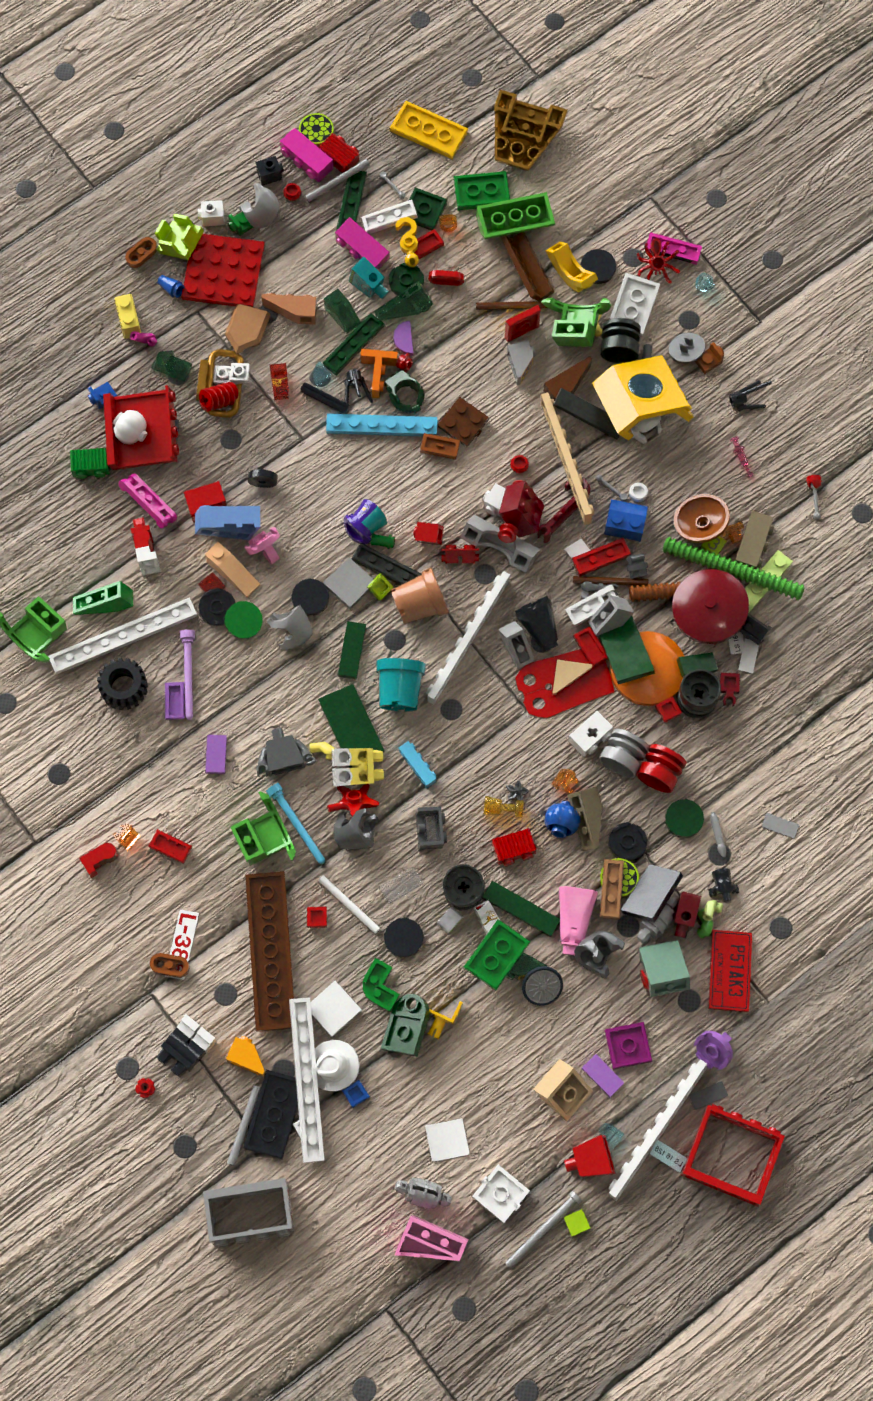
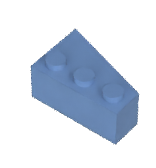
M204 505L200 506L195 513V534L250 540L260 528V506Z

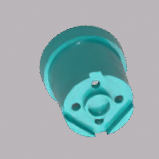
M383 658L377 660L379 707L389 711L404 709L405 712L417 711L421 679L425 675L426 663L404 658Z

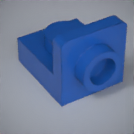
M108 382L94 390L92 387L88 388L89 395L87 397L92 405L96 404L99 409L104 407L103 394L111 393L114 397L117 396Z

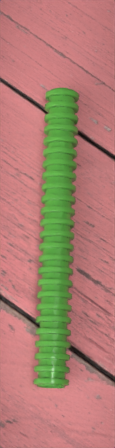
M671 537L665 540L663 546L664 553L669 552V555L674 554L675 557L685 558L686 561L696 562L697 565L701 564L703 567L706 565L708 569L713 568L735 576V578L739 577L742 581L745 579L747 583L749 581L753 585L756 583L759 587L760 585L764 589L767 587L768 590L771 591L772 589L775 593L778 591L781 595L784 593L786 597L789 595L790 598L793 599L795 597L798 601L801 599L805 589L804 585H799L798 582L793 583L792 580L789 582L787 578L776 577L775 574L765 573L764 570L761 572L760 569H754L753 566L743 565L742 562L737 563L736 560L733 562L730 558L726 559L725 556L722 558L721 555H715L714 552L711 554L708 550L705 552L704 549L700 550L697 546L694 548L693 545L683 544L682 541L677 542V539L672 540Z

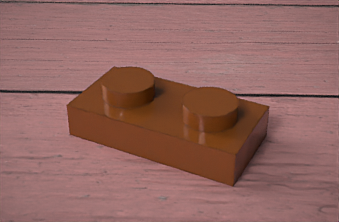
M424 433L420 453L456 460L460 440Z

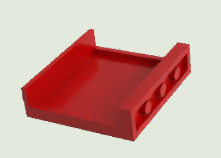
M165 385V390L116 397L111 393L103 394L107 465L112 470L177 462L179 446L176 444V437H178V429L175 426L177 412L174 409L176 395L168 385ZM127 410H134L143 415L147 423L146 432L148 434L142 442L137 441L134 444H124L117 439L114 434L115 425L113 421L120 412L125 413Z

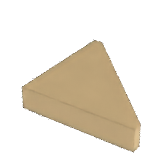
M557 660L552 695H556L566 686L579 679L584 673L591 670L592 664Z

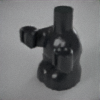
M721 868L712 872L715 886L708 889L709 896L716 897L717 893L722 894L725 903L732 901L730 893H739V888L737 884L731 881L730 869Z

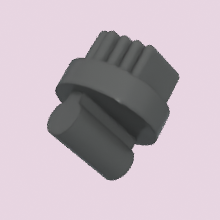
M644 554L627 557L629 563L627 571L630 573V578L648 575V563L644 562Z

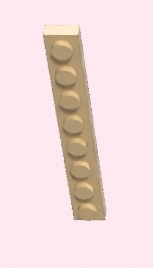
M549 393L541 394V406L584 525L591 524L594 509L592 504H588V492L582 487L583 479L581 474L577 473L576 459L571 457V445L566 443V432L564 428L561 429L559 413H555L554 399H550Z

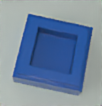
M360 1080L342 1090L352 1108L370 1098Z

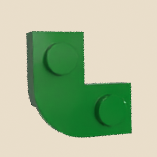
M375 958L364 976L363 991L370 1002L390 1013L400 996L397 992L383 985L393 967Z

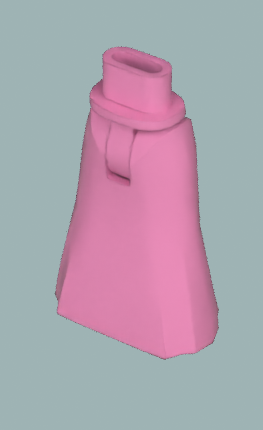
M568 886L559 887L562 954L575 956L574 951L586 936L598 896L597 891Z

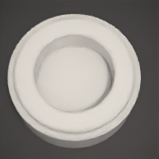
M634 483L630 487L629 497L634 502H642L647 498L648 489L643 483Z

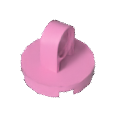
M275 527L270 528L271 532L267 534L265 531H262L248 541L249 546H244L247 553L253 555L262 551L271 565L278 561L280 558L272 546L280 536Z

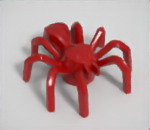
M655 238L650 245L654 256L648 250V243H645L644 249L650 260L643 259L639 253H637V258L641 262L649 263V265L642 267L638 271V276L644 270L651 268L647 275V280H650L654 271L655 275H657V272L661 275L662 270L665 280L668 283H672L664 267L671 269L675 273H680V270L666 264L667 261L672 260L679 253V250H676L671 256L664 259L667 246L670 244L669 241L664 244L661 256V241L658 238Z

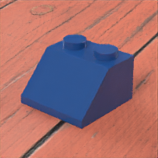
M611 499L604 535L641 542L648 507Z

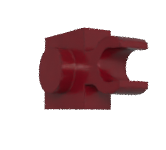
M720 673L721 693H725L723 706L726 705V700L730 699L732 700V707H734L736 703L734 694H739L740 674Z

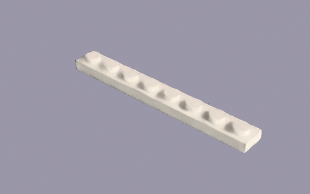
M503 571L501 576L497 575L492 591H487L483 599L485 601L482 607L478 606L474 613L475 619L473 622L469 621L464 630L466 632L464 637H459L455 644L456 650L448 655L445 661L447 663L445 668H441L436 675L437 681L434 685L431 684L426 692L429 703L433 705L436 703L509 583L510 574Z
M189 597L51 654L48 657L57 675L197 617V613Z
M310 998L290 999L303 1163L324 1161Z
M699 1060L697 1064L695 1062L692 1064L688 1071L690 1075L686 1080L682 1079L677 1087L679 1091L675 1097L671 1096L665 1105L667 1109L664 1113L660 1112L654 1121L656 1123L654 1128L647 1130L643 1136L645 1141L641 1147L637 1145L631 1154L633 1158L630 1163L626 1162L621 1168L620 1173L622 1174L619 1179H614L608 1188L610 1190L609 1195L615 1201L619 1199L653 1149L656 1141L659 1140L706 1071L707 1063Z

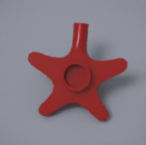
M364 784L359 790L337 786V790L343 798L338 803L327 805L329 813L347 810L350 812L351 817H353L356 811L377 807L379 802L367 796L370 788L369 784Z

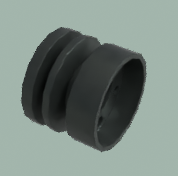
M614 318L604 322L601 357L609 362L619 364L637 360L639 356L638 342L641 332L639 323L625 318Z
M696 669L687 673L681 682L677 695V703L680 710L692 718L701 719L709 716L715 710L721 693V684L718 678L712 672L705 669Z
M460 864L452 867L443 879L445 898L451 906L459 910H468L477 906L484 895V880L481 873L470 865ZM463 884H465V886L469 888L466 889V893H462V890H458L462 887Z

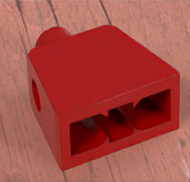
M599 1135L574 1147V1158L564 1160L567 1172L578 1169L580 1177L616 1174L605 1135Z

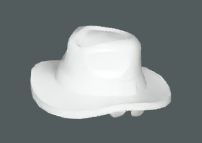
M330 1040L319 1044L315 1048V1068L319 1088L326 1091H339L349 1087L356 1080L359 1074L360 1062L352 1046L340 1040Z

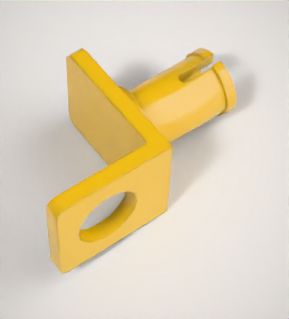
M459 1002L452 1019L430 1009V1014L434 1015L435 1019L427 1034L433 1036L436 1030L434 1038L439 1039L446 1023L448 1024L449 1022L454 1025L463 1002Z

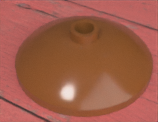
M699 494L686 499L679 505L674 514V526L677 533L683 539L693 543H705L716 539L726 530L730 521V512L727 504L721 498L711 494Z

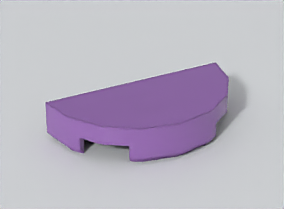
M409 320L397 326L394 331L393 340L396 348L404 354L409 353L410 356H413Z

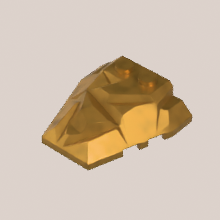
M500 90L494 105L495 161L529 171L562 128L568 109L550 105V108L546 109L517 100V94Z

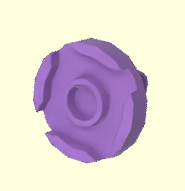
M705 1031L694 1042V1046L697 1048L696 1056L699 1060L707 1063L708 1068L716 1067L718 1070H721L733 1058V1051L729 1043L732 1038L726 1032L721 1035L714 1031Z

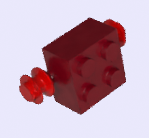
M517 480L512 485L506 486L499 510V515L506 523L500 526V531L498 532V538L504 543H512L516 540V536L519 538L537 533L544 504L526 481Z

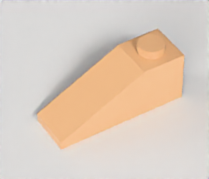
M219 542L205 554L206 562L247 598L260 586V583Z

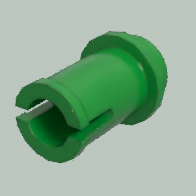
M372 534L371 545L387 547V549L394 548L395 537H392V535Z

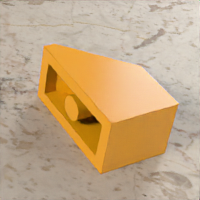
M241 1036V1039L235 1037L226 1057L227 1062L264 1077L265 1070L256 1047L252 1044L253 1040L245 1036Z

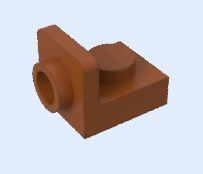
M713 342L702 357L694 362L706 374L722 364L724 351Z

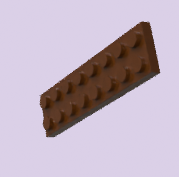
M285 871L246 874L256 1032L292 1029L289 1000L294 999Z

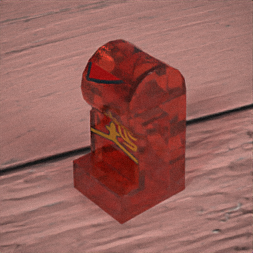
M286 363L271 364L270 372L274 400L289 399Z

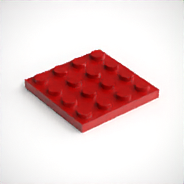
M202 234L188 260L184 280L185 288L182 290L181 295L182 300L233 307L242 304L254 308L265 242Z

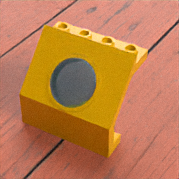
M662 355L612 365L592 382L617 433L628 441L634 436L631 428L644 419L670 413H676L688 422L694 418L690 411L692 409L690 404L687 402L684 393Z

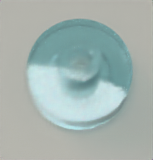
M701 273L695 282L696 289L702 292L713 289L715 285L713 277L707 273Z

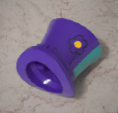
M368 499L362 501L354 514L344 516V526L347 534L353 541L359 544H368L372 540L370 536L378 529L387 525V519L382 510Z

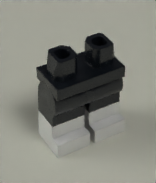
M185 1014L179 1025L161 1045L162 1050L159 1052L157 1060L166 1065L173 1058L177 1063L172 1067L171 1071L176 1076L181 1077L187 1070L190 1072L217 1042L216 1038Z

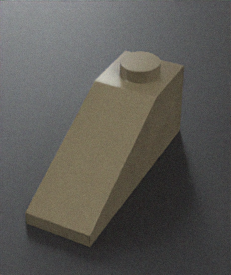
M593 787L568 794L570 805L575 808L581 818L578 834L583 851L598 848L602 803L598 788Z

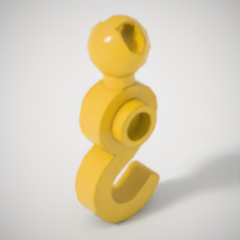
M403 217L396 222L395 229L399 231L403 226L411 228L401 238L400 249L403 253L407 254L405 257L406 265L408 267H415L419 262L418 256L414 254L418 248V241L415 237L417 225L413 219Z

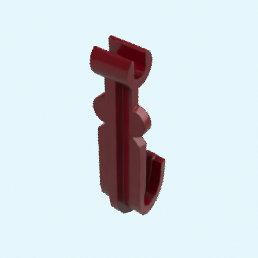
M582 477V487L583 489L587 490L588 496H590V485L588 484L587 480ZM569 481L565 483V491L571 489ZM574 496L546 524L538 527L537 538L543 535L544 543L550 541L551 535L578 509Z

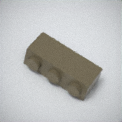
M752 510L735 559L737 563L742 562L743 565L753 566L754 569L761 568L764 558L760 556L762 551L766 552L769 541L766 539L768 535H772L775 526L772 524L774 517Z

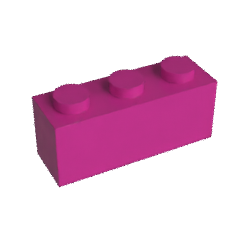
M295 127L280 140L281 153L286 158L289 157L293 160V163L298 168L306 171V174L311 179L320 182L334 169L333 159Z
M350 217L335 232L338 245L342 248L346 247L350 255L355 259H361L364 256L377 270L390 258V252Z

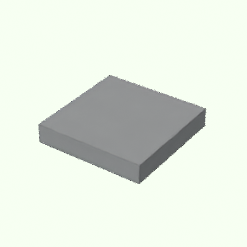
M349 557L323 583L330 592L351 609L370 591L367 586L374 579Z

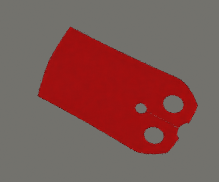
M581 649L531 662L523 666L515 677L518 690L524 694L525 699L523 703L528 713L542 718L551 717L580 704L614 693L606 662H603L584 673L579 679L566 686L556 695H552L557 660L590 664ZM527 674H532L536 678V682L531 686L524 683V677ZM548 683L551 684L552 689L547 690L545 688V685ZM535 698H542L545 705L542 709L534 708L533 700Z

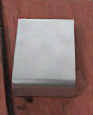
M451 907L438 920L437 924L449 934L463 919V916Z

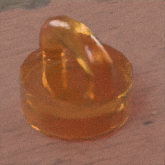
M454 214L440 216L439 224L441 230L444 232L454 231L457 228V216ZM444 225H453V226L450 227V228H447V227H445Z

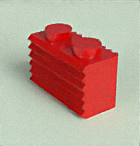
M331 133L318 147L333 159V167L341 173L349 170L360 161L357 148L347 145L344 138L340 135L336 136Z
M529 828L492 839V847L498 865L509 866L515 863L514 860L520 858L523 861L529 860L534 857L533 854H536V847Z

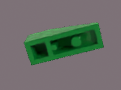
M117 581L73 597L74 615L119 612L133 607V590L122 581Z

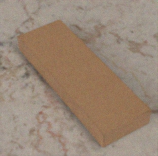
M604 859L600 918L620 919L624 861Z

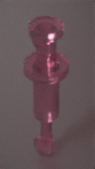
M735 436L730 439V442H733L735 447L733 453L737 454L741 465L745 467L747 476L752 477L753 472H750L748 468V460L743 451L745 447L740 446L738 442L739 437Z

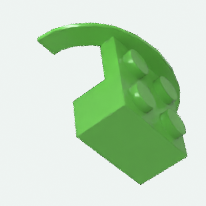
M547 298L541 302L547 308L562 313L561 320L554 321L551 336L558 346L593 347L598 316L606 313L611 307V303L607 298H603L600 303L593 305L566 304L554 298Z
M38 596L25 608L26 615L12 628L5 620L4 615L0 613V627L23 652L35 661L46 663L50 661V658L43 651L67 630L66 621Z
M259 791L258 793L269 812L252 821L247 818L231 826V830L250 866L285 848L292 861L294 860L296 850L284 823L269 795Z

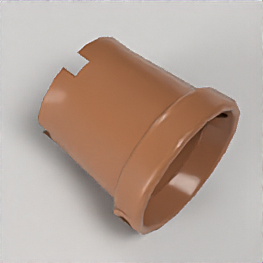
M432 568L422 571V575L391 589L404 625L435 615L444 616L449 614Z

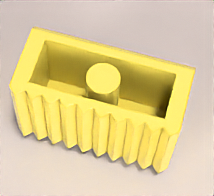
M132 294L115 297L114 300L123 337L125 339L130 338V334L133 331L141 333Z

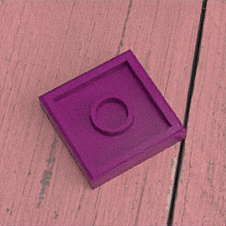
M644 1022L604 1030L613 1070L652 1062Z

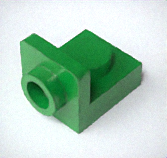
M243 211L236 216L228 215L229 228L232 232L236 231L239 236L253 228Z

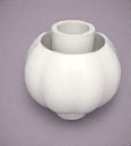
M127 410L125 413L120 412L113 421L115 425L114 434L124 444H134L137 441L142 442L148 434L146 432V420L138 411Z

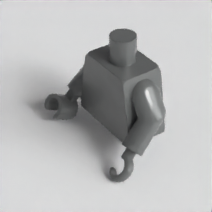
M276 728L271 731L273 740L266 741V747L261 750L258 766L256 767L257 777H260L261 773H266V777L302 769L305 768L304 761L310 766L316 763V758L312 756L308 747L299 739H294L292 735L284 737L283 729Z

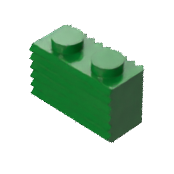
M106 448L70 450L71 473L73 477L85 479L87 476L103 478L105 475H110V467L107 465Z

